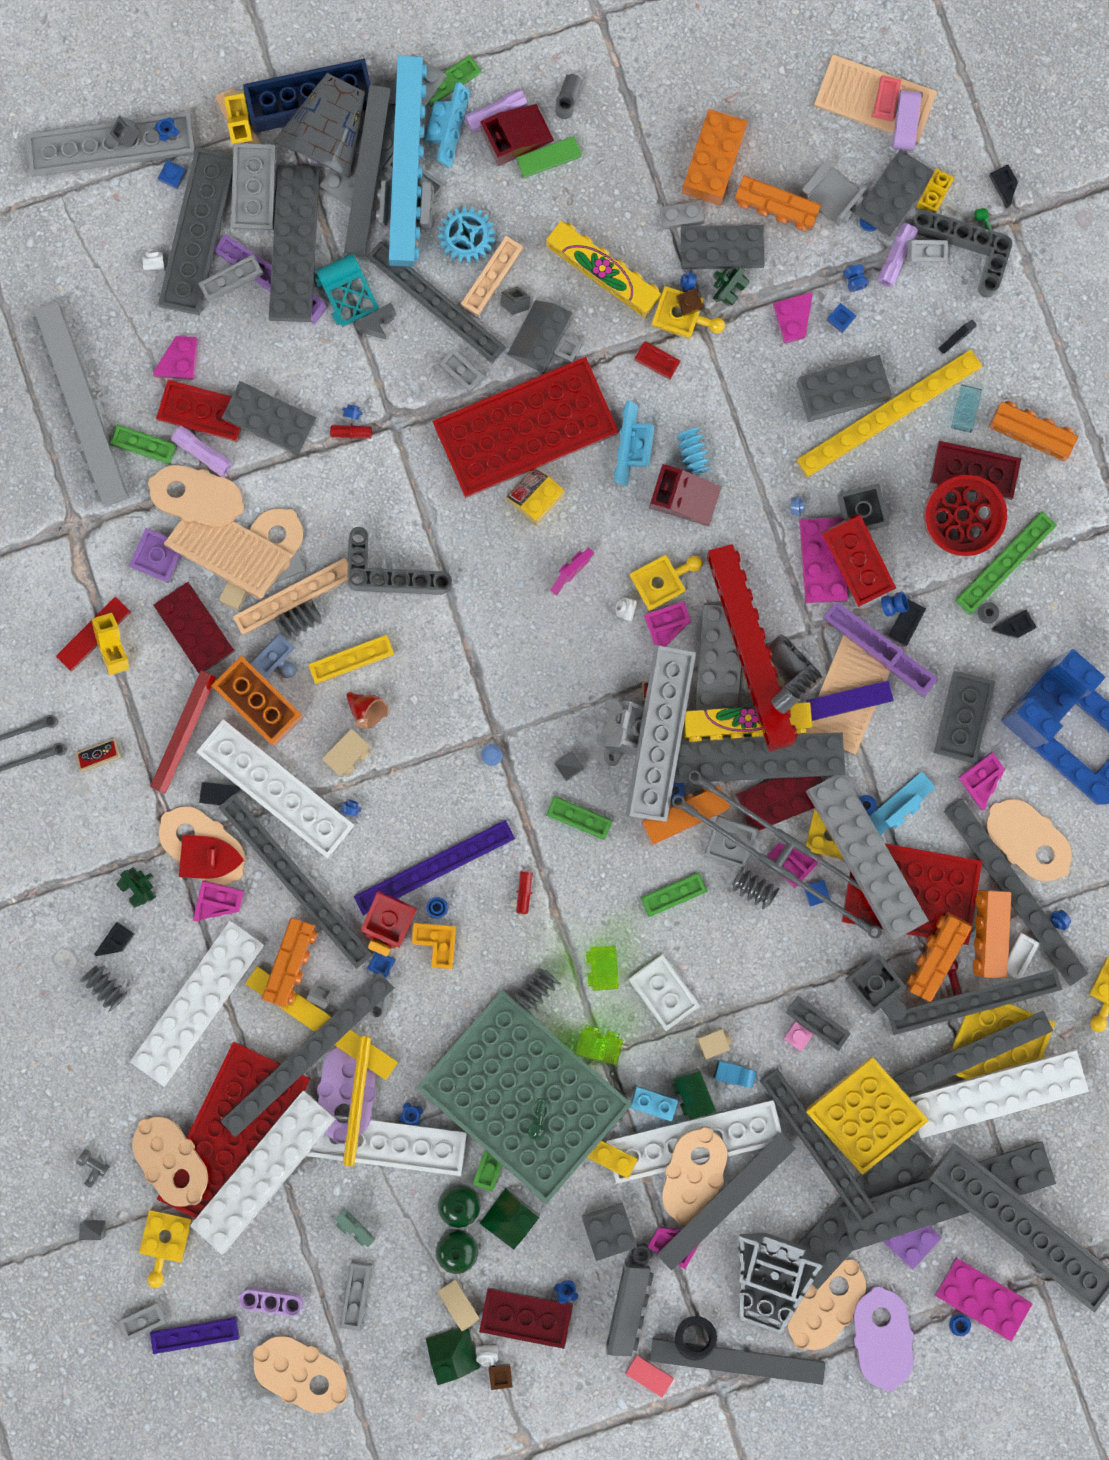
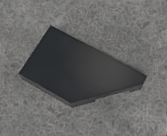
M1009 164L990 173L989 177L1005 207L1009 208L1018 181Z
M973 319L961 326L938 348L942 354L947 353L956 343L958 344L977 327Z
M1026 609L992 628V631L1018 639L1037 627Z
M202 782L199 803L221 806L233 794L240 792L241 788L233 785Z
M116 922L94 955L102 956L123 952L135 933L119 922Z

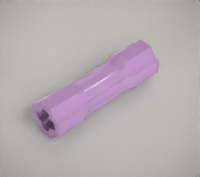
M519 88L481 109H476L464 115L465 121L470 131L474 133L481 129L480 121L500 112L527 106L526 98Z
M902 223L889 256L877 278V282L886 287H893L907 255L908 240H914L918 232L915 226Z
M180 426L171 438L172 442L191 453L221 477H224L233 465L229 459L214 451L183 426Z

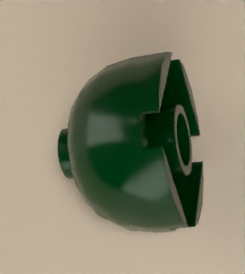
M462 1183L452 1184L440 1195L438 1213L449 1226L455 1228L467 1227L479 1216L481 1208L480 1197L473 1188Z
M460 1229L450 1230L437 1242L435 1250L436 1260L446 1272L452 1274L465 1273L477 1261L479 1253L478 1244L467 1231Z

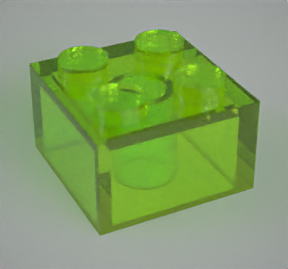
M616 946L589 947L590 951L586 952V965H591V973H587L588 987L592 986L593 991L619 989Z
M587 1024L586 1028L581 1027L575 1054L617 1065L624 1041L620 1037V1033L607 1030L605 1034L598 1032L599 1027Z

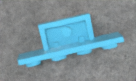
M460 82L455 84L451 101H434L425 141L429 144H440L437 161L447 168L452 167L470 95V90Z
M626 401L623 408V425L620 429L621 440L620 447L617 450L618 462L617 468L614 471L615 482L624 487L628 486L630 467H649L654 426L652 424H636L638 405L632 401Z
M923 772L919 773L869 816L879 835L893 826L898 828L905 822L903 817L909 812L912 815L922 807L919 803L935 789L933 783Z

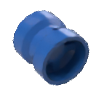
M862 264L853 265L843 271L844 277L848 279L849 283L847 286L850 292L859 291L869 285L868 279L864 277L863 273L865 270Z
M903 591L897 592L894 596L886 595L881 598L882 609L887 617L893 616L896 612L904 613L909 610L908 599Z
M434 897L428 901L426 910L431 917L442 918L448 912V903L443 898Z

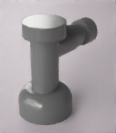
M86 1148L76 1162L79 1166L86 1164L93 1168L84 1183L89 1188H92L99 1175L104 1177L110 1167L108 1164L103 1165L93 1159L91 1152Z

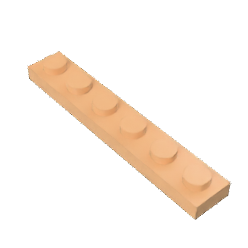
M343 558L234 615L233 618L242 635L244 636L273 621L275 617H281L282 613L286 614L290 609L294 610L296 606L300 607L304 602H309L311 599L313 600L347 582L348 563L346 559Z

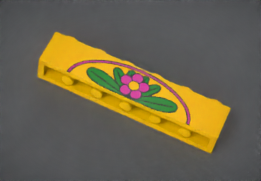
M560 221L546 239V247L646 319L661 298L659 288L652 283L648 284L643 281V277L636 271L631 272L628 270L625 263L621 260H615L610 257V253L605 248L595 246L588 236H582L577 233L576 228L568 222L565 224Z
M810 702L796 703L790 708L791 718L789 719L791 725H795L798 734H805L806 730L812 728ZM754 706L686 711L682 731L683 739L689 738V742L702 741V737H710L711 741L722 740L723 736L731 735V739L744 738V734H752V737L764 736Z

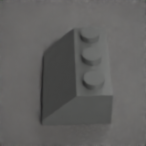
M535 300L507 356L544 374L554 356V351L560 339L565 335L572 321L573 313L554 303Z

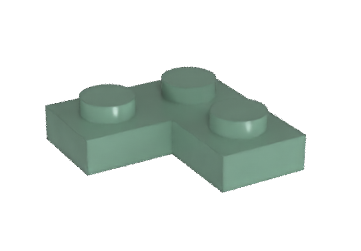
M346 1208L336 1217L335 1220L338 1222L336 1226L344 1234L346 1232L350 1235L354 1233V1239L361 1246L365 1244L369 1247L376 1239Z

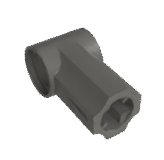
M566 74L560 94L556 98L555 112L561 119H568L573 115L574 106L583 84V79L578 75ZM562 104H567V105H569V107H568V108H562L561 105H562Z

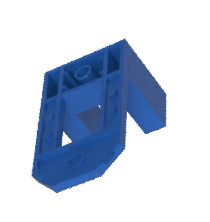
M1071 649L1052 661L1000 721L1096 805L1109 804V759L1095 774L1054 738L1063 727L1060 721L1075 704L1109 733V702L1095 691L1106 677L1077 651Z

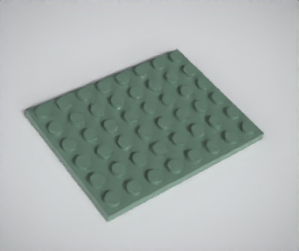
M503 990L416 1087L546 1205L632 1105L631 1102Z

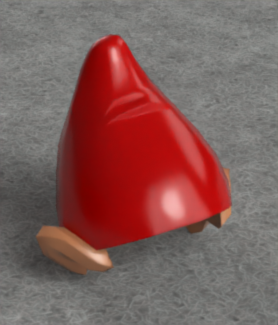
M353 692L347 693L348 704L356 720L354 724L357 727L370 729L380 722L383 717H388L389 707L380 697L376 695H358Z

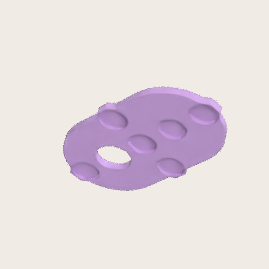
M338 1047L334 1048L327 1055L323 1064L321 1083L317 1087V1093L319 1094L318 1103L334 1117L338 1106L342 1104L350 1106L356 1067V1060ZM368 1068L358 1137L364 1133L370 1123L372 1105L377 1095L375 1090L376 1073ZM336 1120L325 1134L334 1139L336 1143L345 1144L348 1122L340 1123Z
M876 1286L864 1294L855 1306L854 1325L856 1335L853 1338L854 1345L858 1350L860 1370L867 1381L876 1387L883 1388L885 1391H894L897 1386L907 1380L912 1372L914 1362L912 1341L914 1336L910 1330L908 1311L903 1300L894 1292L886 1290L881 1286ZM880 1307L886 1308L890 1313V1320L884 1326H877L872 1321L874 1310Z

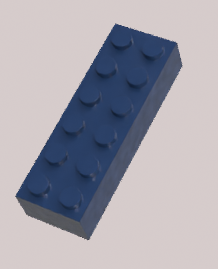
M365 58L243 84L254 133L285 127L327 73L364 91L365 97L362 110H365L371 85Z

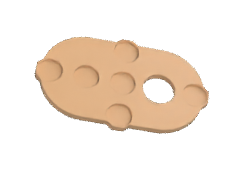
M171 465L161 469L148 481L150 496L154 505L166 514L182 518L184 522H196L210 527H221L234 521L237 516L243 513L245 508L242 503L241 492L232 481L210 474L205 469L196 470L182 465ZM174 482L182 483L185 486L184 494L178 498L169 496L167 488L170 484Z
M271 509L262 513L249 530L271 542L269 531L273 527L281 526L285 529V539L280 543H273L292 555L281 570L282 572L287 570L290 566L291 558L299 550L303 542L304 532L295 511L292 509ZM275 579L274 582L271 584V586L269 587V589L274 585V583L276 582V579Z
M1017 799L994 803L989 808L986 823L987 833L995 845L1006 855L1007 860L1011 864H1016L1029 877L1038 881H1053L1058 878H1064L1069 873V866L1072 860L1070 844L1052 826L1049 818L1042 817L1028 803ZM1048 846L1053 850L1054 858L1049 864H1042L1037 860L1036 851L1039 847Z
M179 807L162 815L159 828L160 843L164 850L179 863L182 841L177 837V830L183 824L191 825L196 836L214 837L227 842L245 860V853L241 844L224 830V826L220 822L213 821L200 810L193 807ZM245 861L225 876L200 880L222 885L239 881L244 875Z
M153 1117L141 1120L133 1137L132 1150L136 1161L145 1173L147 1182L153 1184L162 1199L173 1206L198 1204L202 1200V1195L207 1187L208 1173L204 1162L195 1151V1145L192 1140L187 1139L179 1126L171 1119ZM180 1169L186 1170L190 1176L189 1184L184 1188H178L174 1183V1175Z
M703 1126L700 1129H693L683 1134L674 1146L670 1163L666 1165L665 1173L667 1176L662 1191V1201L667 1213L681 1225H686L714 1198L724 1183L723 1173L727 1161V1149L720 1136L713 1132L710 1127ZM704 1147L709 1151V1158L705 1163L697 1164L691 1160V1153L695 1148Z
M845 1259L818 1290L811 1284L787 1324L795 1346L800 1349H823L832 1344L843 1328L851 1323L855 1306L866 1292V1281L860 1270L859 1263L853 1259ZM841 1276L847 1280L848 1289L844 1294L835 1295L831 1292L829 1286L834 1277Z
M288 1336L270 1338L255 1348L253 1352V1366L257 1380L264 1388L281 1396L282 1401L287 1404L293 1403L312 1413H325L334 1409L338 1404L344 1403L347 1397L345 1373L337 1362L319 1353L318 1348L312 1345L306 1346ZM316 1375L326 1377L329 1382L328 1390L323 1394H314L310 1389V1381Z

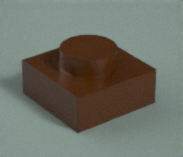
M696 288L676 296L684 317L704 308Z
M510 1364L495 1365L488 1368L491 1390L513 1388Z

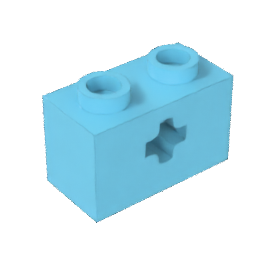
M636 1086L630 1108L672 1121L678 1100Z

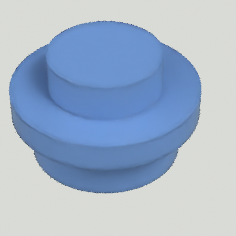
M797 496L796 498H791V514L800 517L801 513L805 512V500H802L801 496Z
M493 744L485 746L481 753L483 762L490 766L497 765L502 760L501 749Z

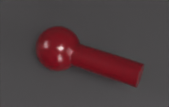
M956 959L947 973L954 996L962 994L956 973L959 967Z

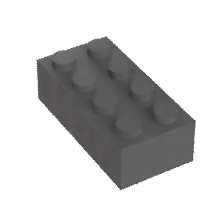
M880 355L800 376L797 381V387L808 422L884 402L892 395Z

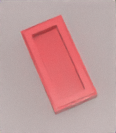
M881 76L873 118L893 121L901 84L900 79Z
M637 1354L625 1372L627 1376L663 1398L674 1380L672 1376Z

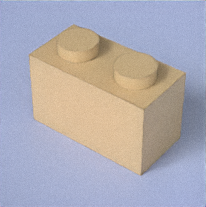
M351 728L322 760L341 778L344 776L349 777L356 769L354 767L359 760L363 762L371 754L369 751L371 747Z
M721 1028L696 1037L705 1059L729 1051V1045L732 1044L728 1032L723 1031Z

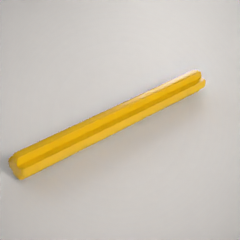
M368 1036L359 1037L343 1158L344 1166L352 1167L355 1165L371 1038Z

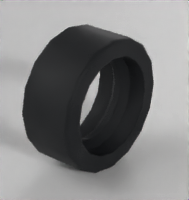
M688 1317L680 1323L676 1330L675 1345L679 1353L686 1359L693 1361L703 1360L711 1354L716 1346V1329L704 1317ZM690 1326H701L708 1334V1344L701 1351H692L684 1344L683 1334Z

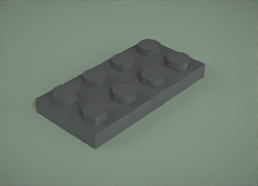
M900 149L860 205L855 215L890 237L930 180L934 171Z
M764 225L687 226L680 228L681 269H736L739 267L764 268L765 266Z
M239 381L222 417V420L297 456L316 417L242 381Z
M957 671L953 672L934 754L973 764L976 763L996 681Z

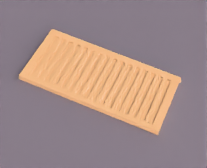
M832 55L814 106L894 134L897 104L893 121L873 118L872 116L881 76L900 79L899 93L900 90L922 93L916 142L919 143L937 91Z
M181 519L164 542V546L259 599L263 598L292 556L291 553L233 521L225 526L210 527L196 522H184Z
M843 635L818 697L884 682L887 680L890 671ZM876 706L812 721V728L806 730L805 734L843 732L844 751L856 755Z

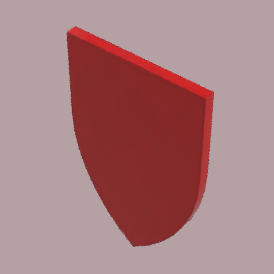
M182 835L179 877L198 879L219 878L231 873L245 861L233 846L221 839L208 836Z

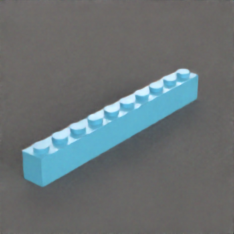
M398 56L389 245L390 266L415 267V260H419V247L415 246L416 240H420V227H416V222L421 217V207H417V199L422 197V186H418V179H422L423 166H419V158L423 159L424 147L420 146V138H424V125H421V118H425V105L421 104L422 98H426V85H422L423 78L427 77V65H423V57Z

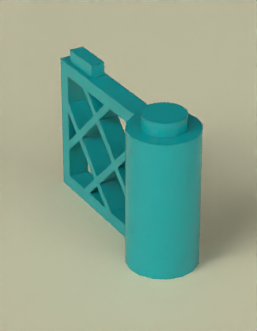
M353 253L315 270L316 275H314V279L318 287L322 286L335 311L331 314L336 325L341 324L343 328L379 309ZM359 278L363 283L361 293L349 289L352 281ZM337 288L344 290L345 294L342 302L333 299L330 292ZM348 292L359 296L356 307L345 303ZM362 297L371 300L374 306L367 311L358 308ZM343 306L354 309L352 318L345 321L341 316Z

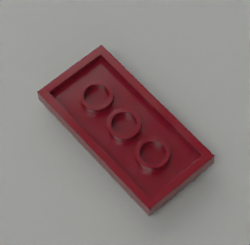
M938 441L930 483L939 484L945 479L957 475L979 476L994 484L1004 499L1012 500L1014 498L1021 458Z
M189 582L153 604L198 673L201 670L206 672L235 652Z
M821 777L772 779L736 794L739 804L769 824L775 825L814 809L815 807L806 791L823 781ZM744 813L748 825L757 827L758 831L766 828Z
M488 1287L479 1332L565 1349L573 1304H561L555 1300Z

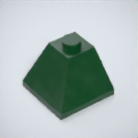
M505 1188L479 1224L514 1250L540 1218V1214Z
M456 1328L426 1338L437 1386L457 1380L480 1368L479 1363L476 1361L477 1355L468 1328L464 1331Z

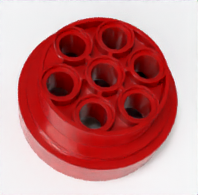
M957 475L940 482L929 494L923 512L924 526L930 539L940 549L958 556H973L987 551L1000 539L1007 523V506L1001 492L990 481L974 475ZM973 489L976 492V498L970 502L966 498V493ZM948 492L955 494V501L951 504L945 501V495ZM985 506L989 513L986 518L982 519L979 517L978 511L981 507ZM961 509L967 511V518L963 521H960L957 517V513ZM940 511L946 514V520L943 523H938L936 520V515ZM973 526H977L980 530L979 535L975 538H972L969 534ZM953 528H956L959 533L955 540H951L948 537L949 531Z

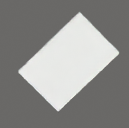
M663 954L628 978L665 1031L700 1007Z

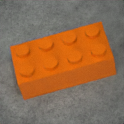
M708 108L683 184L682 194L721 206L746 131L747 120Z
M240 656L211 685L274 747L304 718L243 656Z

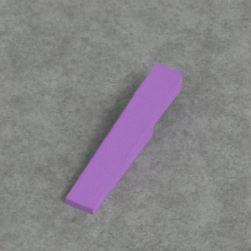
M226 234L216 245L215 253L231 265L254 254ZM254 254L264 273L254 279V281L270 292L272 265ZM314 295L312 323L315 324L327 307L322 300Z
M837 601L823 617L825 621L923 698L927 696L937 683L938 678L904 654L901 648Z

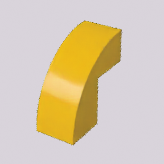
M244 90L224 93L223 98L228 116L227 125L231 143L252 141L251 122Z
M109 613L92 618L97 644L109 676L129 670L128 658L121 645L119 627L113 614Z

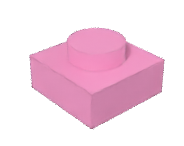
M795 1021L783 1039L802 1052L813 1036V1033Z

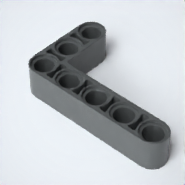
M919 210L911 222V225L918 229L917 234L935 240H946L948 244L987 256L979 281L978 291L983 297H992L1001 284L1012 249V239L1005 234L928 210ZM917 219H923L926 225H920ZM937 226H944L946 228V231L942 232L938 230ZM958 231L964 232L965 235H966V237H965V238L959 237V236L957 235V232H958ZM978 237L983 238L986 243H985V244L979 243V242L977 241V238H978ZM997 244H1003L1006 250H1000ZM991 263L998 264L1000 269H993ZM985 282L992 283L994 288H987Z
M355 527L350 531L347 584L353 591L443 595L449 591L452 578L447 572L368 568V532L363 527ZM361 535L364 538V540L362 542H356L354 541L353 536ZM355 555H360L363 558V561L361 563H356L353 561L352 557ZM358 575L363 581L357 584L351 578ZM379 576L383 578L384 583L378 585L374 583L373 578ZM397 577L403 578L405 584L397 585L394 579ZM422 578L425 580L426 585L418 586L415 580ZM443 579L446 581L447 586L439 587L436 581Z
M779 634L768 645L772 653L771 660L791 681L771 699V702L779 712L784 714L823 677L819 670L786 636Z

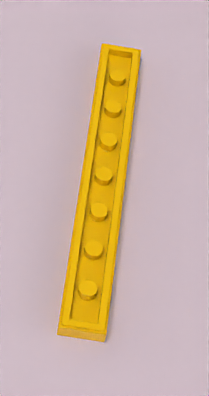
M257 966L245 985L263 996L270 974ZM297 993L293 1005H288L287 1009L279 1007L314 1032H317L332 1018ZM350 1030L335 1046L356 1060L360 1036ZM370 1043L367 1068L387 1081L399 1062Z

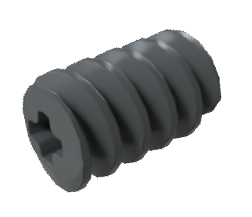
M313 600L311 606L304 602V609L296 606V614L290 609L289 617L282 613V621H279L276 617L274 618L283 636L291 640V632L298 636L299 628L304 632L307 631V624L314 628V620L322 624L321 615Z
M742 866L732 883V892L740 889L739 896L741 897L748 893L747 900L750 901L754 897L755 905L763 902L762 909L764 910L770 906L779 888L773 891L774 884L772 883L765 887V879L758 883L759 876L755 875L750 878V870L743 874L744 867Z
M95 966L80 981H88L86 984L87 989L94 987L91 994H99L97 1000L99 1002L105 1000L103 1007L111 1006L108 1011L110 1012L125 999L128 992L120 994L119 991L122 985L114 987L116 978L109 981L108 978L111 973H102L105 966L99 968Z
M541 968L537 969L540 976L532 975L534 982L526 981L528 989L520 987L522 995L514 994L517 1002L531 1015L530 1008L538 1009L535 1002L543 1004L544 1001L541 996L549 997L550 995L547 990H556L553 983L561 985L552 974Z

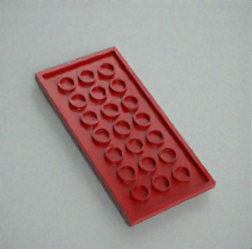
M586 357L432 421L465 499L619 434Z
M233 1041L187 1136V1139L192 1140L194 1143L195 1151L204 1162L208 1173L207 1187L202 1195V1200L196 1205L191 1204L188 1206H173L164 1201L160 1195H158L157 1200L191 1217L197 1218L302 1091L306 1090L311 1078L305 1075L299 1077L238 1136L234 1137L222 1124L221 1120L270 1076L281 1063ZM184 1169L178 1170L174 1175L175 1185L178 1188H184L189 1184V1173Z

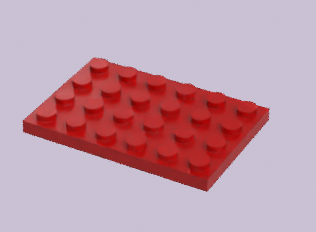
M885 843L928 919V922L906 934L929 938L931 934L935 935L938 929L936 923L941 915L945 916L946 912L961 918L972 926L982 861ZM850 871V872H849V877H851L852 879H854V880L856 881V879L854 878L852 872ZM848 882L843 908L857 918L860 917L872 926H878L881 930H884L863 892ZM842 914V923L855 925L854 921ZM971 930L963 945H969Z

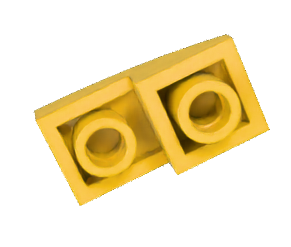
M936 168L916 207L920 210L936 213L955 177Z

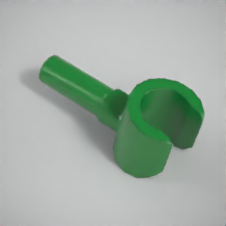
M985 208L976 209L974 211L975 220H983L985 228L992 230L988 220V210Z

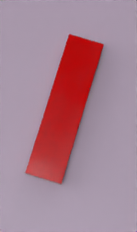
M114 597L94 618L112 613L117 625H119L131 611L117 597ZM92 620L56 655L71 672L98 646Z

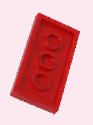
M167 380L156 417L157 421L179 427L183 426L186 429L238 442L241 428L222 420L223 414L232 398L231 396Z
M860 513L821 532L858 607L896 589Z

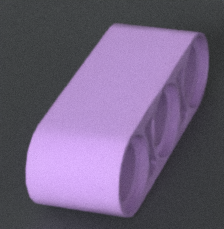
M900 90L892 144L894 149L914 150L921 92Z
M248 1287L240 1295L239 1303L243 1309L295 1316L303 1308L304 1299L299 1293ZM247 1293L253 1294L255 1296V1303H248L245 1295ZM268 1296L276 1298V1306H269L266 1299ZM288 1300H296L299 1307L291 1309L288 1306Z

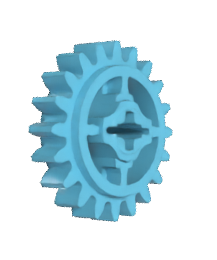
M463 206L461 213L457 208H455V215L448 212L449 220L442 219V224L445 227L440 226L438 228L439 232L442 233L438 235V240L443 241L440 243V248H446L444 251L445 256L451 254V261L458 257L459 264H462L463 260L467 259L468 265L471 264L472 258L478 263L479 255L486 258L485 251H492L489 244H495V239L492 238L495 236V230H490L494 227L493 222L487 223L489 216L482 217V210L475 214L474 207H471L470 211L467 212L465 206ZM466 221L473 222L478 226L476 227V225H470ZM458 224L459 228L454 234L455 236L450 237L452 229ZM463 229L465 230V232H466L468 235H470V242H469L468 238H466V236L463 235V234H464ZM484 233L480 244L475 246V241L479 235ZM457 244L458 246H464L467 248V250L460 249L455 245Z

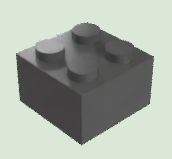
M880 484L837 494L843 521L860 513L868 531L889 525Z
M623 1202L582 1216L596 1261L637 1248Z

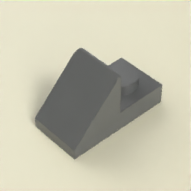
M389 303L355 322L357 331L386 339L380 324L383 323L385 325L393 321L396 316L395 309Z

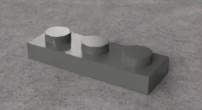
M798 995L785 1012L837 1051L841 1049L851 1034Z

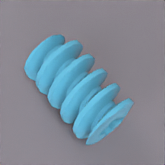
M701 428L689 429L677 436V440L682 441L679 444V448L684 449L681 452V456L686 457L683 460V464L688 465L685 471L694 475L712 469L711 467H705V464L710 460L703 458L708 452L701 450L706 445L699 442L704 437L697 434Z

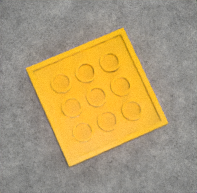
M1009 1004L964 1016L951 1051L1034 1014ZM1049 1020L1050 1025L1053 1029L1056 1022ZM1052 1032L955 1075L969 1079L1043 1058Z
M872 1055L806 1108V1113L862 1175L929 1122L926 1115Z

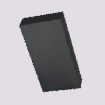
M909 599L908 612L899 614L888 635L889 638L904 646L908 645L926 611V608Z

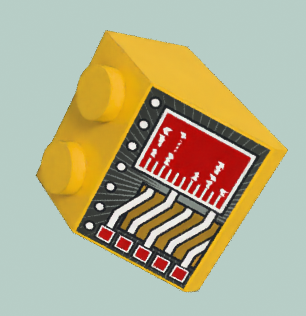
M535 468L529 471L505 498L537 526L564 497L565 490L548 475Z

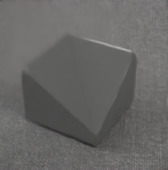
M119 116L110 134L120 145L132 147L140 129L132 120Z
M517 286L501 292L500 305L510 314L514 315L529 309L530 296Z
M570 752L555 763L565 781L570 780L584 770L573 752Z
M104 1220L82 1221L79 1224V1239H103L105 1237L106 1222Z

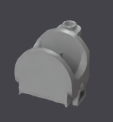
M607 699L605 707L609 708V718L603 731L598 734L597 743L601 744L598 758L604 766H615L619 763L621 753L636 756L644 706L631 701Z

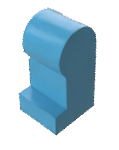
M718 1060L713 1079L753 1088L757 1071Z

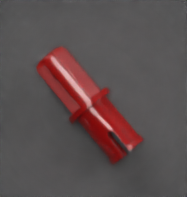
M353 423L350 425H331L330 436L350 438V440H353V438L372 439V426H354Z
M520 871L519 887L516 890V893H518L516 913L528 914L530 894H533L531 892L533 873Z

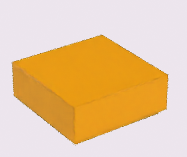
M378 938L372 939L368 946L370 950L384 956H388L393 949L385 945L384 941Z

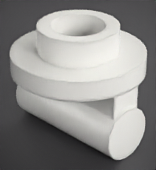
M147 250L146 254L142 256L144 270L165 269L163 254L158 252V250Z
M626 597L622 598L616 604V615L632 622L637 601Z
M498 1345L476 1346V1361L484 1367L493 1366L498 1361Z

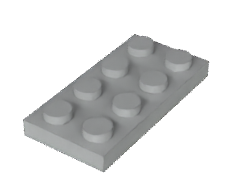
M236 143L233 145L232 229L274 230L276 145Z

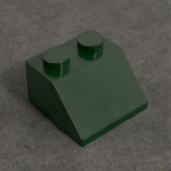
M698 1068L673 1077L675 1083H672V1087L676 1096L680 1095L683 1103L680 1104L684 1116L688 1115L691 1120L716 1112L701 1071Z

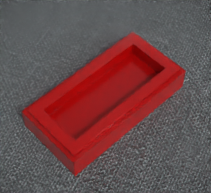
M646 341L643 342L634 358V361L671 380L681 360Z

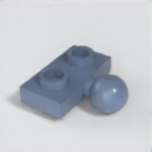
M278 633L250 664L265 678L277 666L282 677L291 678L296 673V667L291 662H285L284 659L295 647Z

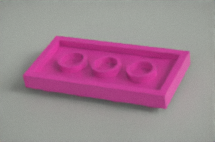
M842 517L801 519L799 521L805 604L843 602L848 600L847 583L821 533L842 522Z
M957 1257L935 1293L936 1297L1011 1342L1033 1305L1030 1301Z

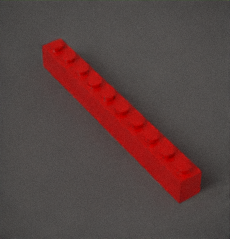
M733 544L708 550L707 561L768 751L793 746L798 733L795 725H791L789 719L791 718V711L789 709L783 714L771 702V699L783 687L778 685V671L776 666H772L770 660L772 659L770 647H766L764 639H766L763 627L759 626V613L757 608H753L751 602L753 601V594L750 588L747 589L745 583L747 576L745 570H741L739 565L741 562L738 550L735 551Z

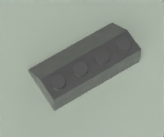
M624 1261L606 1343L607 1355L632 1356L633 1350L637 1351L640 1338L636 1337L637 1330L642 1329L644 1316H641L643 1307H647L649 1299L646 1289L647 1285H652L654 1273L650 1272V1266Z

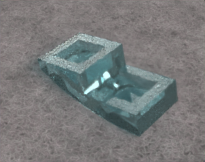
M961 385L953 415L952 429L972 432L982 389Z

